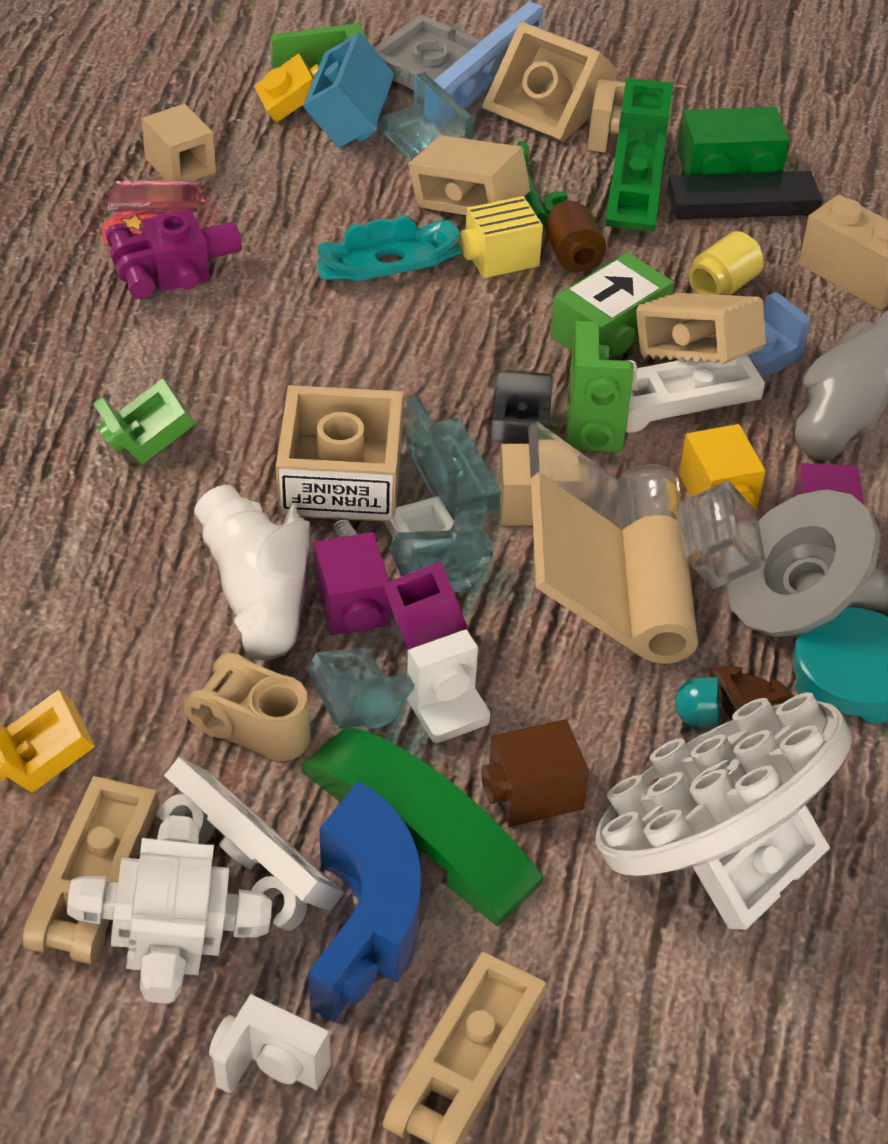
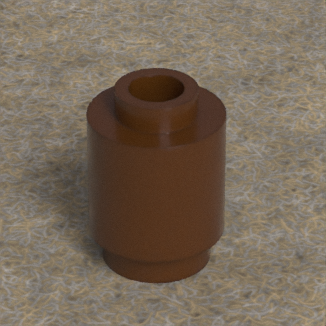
M563 201L551 209L546 221L545 231L559 264L570 272H584L595 267L605 255L606 242L591 210L576 201Z

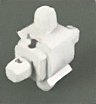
M171 815L160 825L157 840L142 838L140 859L121 858L118 883L106 882L107 876H81L72 879L70 883L67 914L76 920L101 924V919L113 920L111 946L129 947L126 969L141 970L140 990L144 999L149 1002L165 1004L174 1002L181 993L184 974H199L201 955L219 956L223 930L234 931V937H259L267 934L269 931L272 899L262 893L239 889L238 894H228L229 868L212 866L214 845L198 844L199 829L195 821L190 817Z

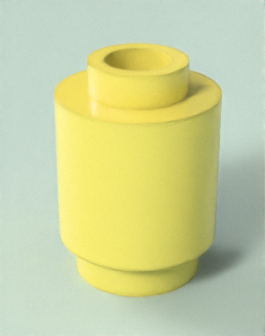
M739 231L729 233L694 259L693 266L689 269L688 273L692 289L696 294L732 295L762 272L764 266L762 250L757 241L749 235Z

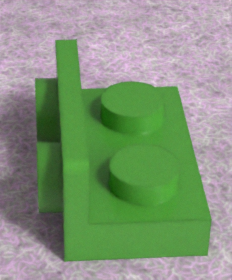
M575 322L566 404L567 444H571V450L621 452L624 445L634 366L631 361L609 360V346L599 345L598 322Z

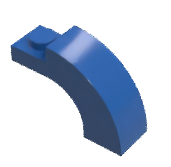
M360 781L353 786L319 828L321 867L344 881L358 901L352 916L308 971L310 1009L333 1023L350 1001L358 1004L366 996L374 983L377 972L398 983L413 955L420 923L421 867L413 837L397 811L377 792Z

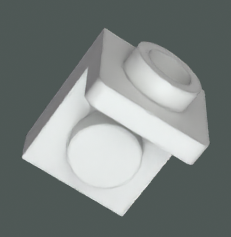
M467 629L408 650L407 700L434 743L444 742L484 727L490 722V711L475 689L478 646Z
M250 994L236 1017L232 1015L225 1017L213 1036L209 1055L213 1060L216 1086L231 1094L253 1059L264 1073L279 1082L293 1084L297 1080L317 1090L331 1067L329 1031Z

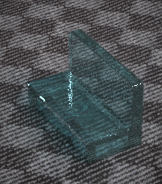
M425 72L415 75L414 105L382 116V133L410 161L439 135L473 140V117Z
M419 396L407 399L406 447L432 496L440 497L453 520L499 509L501 491L459 417L433 423Z

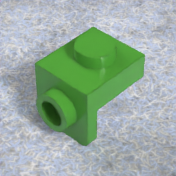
M163 378L119 412L103 396L93 403L104 420L103 423L97 426L103 438L115 452L119 454L124 449H127L142 465L196 425L175 391Z

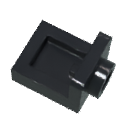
M504 369L498 372L491 442H501L503 444H548L553 376L551 374Z

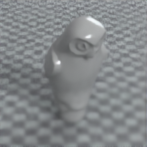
M888 310L879 318L876 324L861 322L854 325L833 348L813 362L803 378V385L809 390V405L796 421L795 439L798 446L816 460H831L838 456L857 433L862 436L868 435L888 407Z

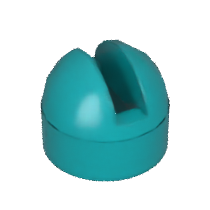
M719 677L690 679L678 689L675 708L678 716L687 725L697 728H716L719 726Z

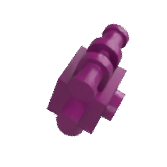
M191 209L174 213H159L152 218L141 220L142 235L132 237L129 226L122 223L112 225L105 234L108 244L112 246L110 257L116 266L117 273L123 282L129 283L128 290L131 296L137 299L150 296L155 290V284L159 292L180 287L183 289L194 288L198 283L209 281L208 259L241 252L242 250L239 230L234 221L200 229Z

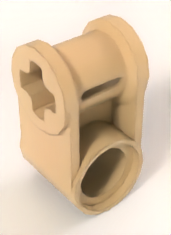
M223 653L213 664L214 674L201 690L191 692L184 700L183 708L186 716L202 732L215 738L226 739L259 753L269 760L280 762L295 759L301 756L311 743L307 691L303 684L293 677L284 676L256 665L241 655Z

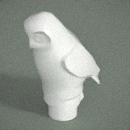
M231 485L215 487L200 498L195 506L194 513L203 525L204 543L209 547L213 558L218 563L223 592L230 608L236 614L234 621L242 633L244 650L249 658L267 661L285 656L296 643L300 616L307 594L310 522L300 517L297 513L296 504H292L283 525L273 524L268 516L262 513V507L259 502L241 497Z

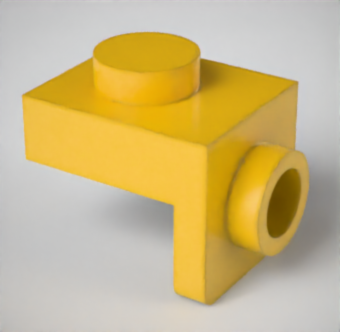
M299 53L279 68L268 72L264 79L254 85L266 111L276 123L304 104L319 68L318 64L310 68Z
M58 689L7 728L0 724L1 781L9 778L33 793L95 747L71 698Z

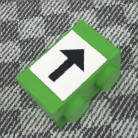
M626 252L554 296L551 338L572 351L575 322H598L599 345L609 346V360L615 356L623 355L632 345L639 341L636 315L638 305H645L646 302L658 300L659 297L665 298L666 295H672L674 282Z

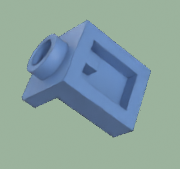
M778 292L768 295L765 300L766 345L763 349L748 354L762 379L802 360L810 326V318Z

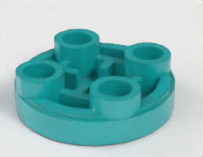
M846 607L835 619L805 634H798L792 657L793 669L797 677L795 689L798 695L810 692L816 701L831 704L841 713L860 716L870 723L877 724L888 721L887 616L864 608Z

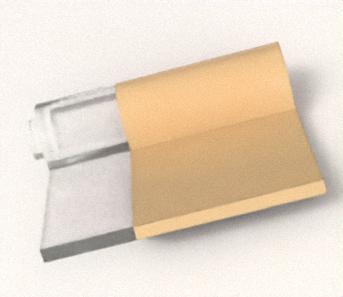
M536 421L528 427L536 588L648 661L668 664L688 658L695 652L698 646V636L678 476L673 470L663 465L647 464L639 466L621 478L616 479Z

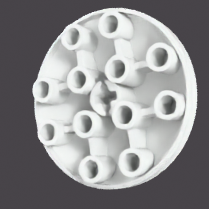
M810 692L796 695L784 703L771 706L767 698L753 700L739 708L733 714V720L698 736L690 742L686 743L684 739H675L656 749L650 756L653 764L652 767L641 775L632 776L619 782L607 793L611 805L602 816L598 825L596 845L608 866L618 873L633 876L652 875L693 867L728 929L747 930L780 897L779 893L792 880H798L830 849L806 804L823 788L845 760L851 747L852 734L840 711L831 704L816 701ZM660 777V779H659L658 781H656V782L648 789L647 784L650 783L652 780H654V779Z

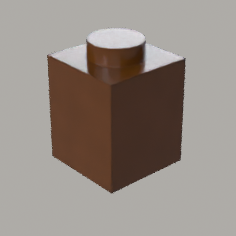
M567 719L491 736L489 764L482 765L481 767L482 783L489 803H499L508 827L584 809L589 769Z

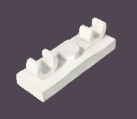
M178 757L164 776L183 794H177L167 799L162 805L158 817L164 821L171 815L184 816L192 811L193 820L199 829L198 844H205L213 835L216 827L225 835V838L219 845L229 856L252 870L256 863L262 864L274 876L259 880L251 891L262 893L272 900L276 895L283 894L285 900L284 907L273 920L277 927L291 931L303 921L307 912V903L330 912L345 892L209 771Z

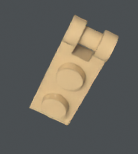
M93 776L27 919L23 933V946L25 949L48 953L51 948L70 952V957L74 961L91 965L98 961L104 947L106 930L111 920L101 919V924L79 921L76 924L60 920L65 907H67L71 880L81 876H107L106 882L118 883L121 858L137 859L141 850L142 838H146L159 808L157 790Z
M482 951L390 1103L383 1121V1128L403 1139L412 1134L429 1144H464L470 1127L544 999L547 982ZM431 1091L453 1101L445 1115L424 1105Z

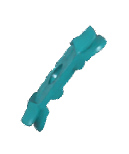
M400 215L395 220H374L363 226L362 224H354L345 231L344 242H323L318 245V275L323 280L362 281L438 266L446 259L463 254L458 242L460 231L452 222L447 220H438L417 228L412 218L407 215ZM385 255H398L403 257L402 260L393 263H385L377 260L379 257Z

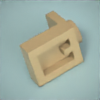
M598 79L587 150L606 153L609 134H619L625 82Z

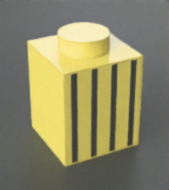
M524 196L467 207L466 229L460 233V244L464 257L467 260L473 261L483 279L540 266L543 225Z

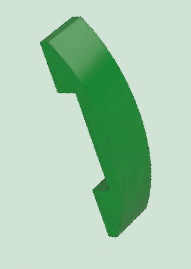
M626 78L605 226L655 232L673 83Z
M346 726L301 764V772L339 802L344 799L358 781L377 792L402 818L413 837L415 846L447 871L446 886L497 927L543 883V875L530 858L487 812L438 771L390 741L372 733Z

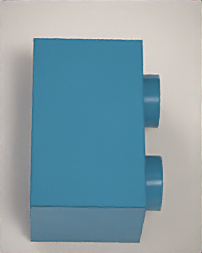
M358 32L324 53L303 107L338 148L354 139L363 141L372 135L379 125L378 118L383 105L389 98L387 93L394 73L362 33Z

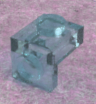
M473 509L461 510L450 530L398 532L389 547L401 577L441 561L454 592L472 591L493 557L490 537L483 530Z
M369 648L316 652L306 668L337 729L365 726L368 729H376L389 724L399 715L400 707L415 688L408 674L384 677Z

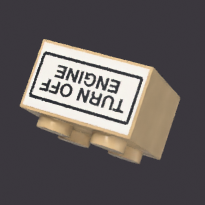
M288 385L276 461L278 516H286L291 505L296 504L297 513L300 517L389 522V519L395 516L402 447L403 391Z

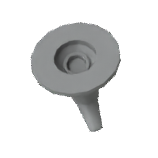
M829 489L798 494L769 510L746 533L731 559L726 583L731 610L752 631L773 637L805 634L835 619L846 607H858L872 611L888 610V575L883 574L876 567L881 537L874 514L852 494Z

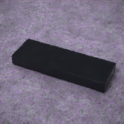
M811 171L669 176L667 192L675 219L810 215L822 205V198Z

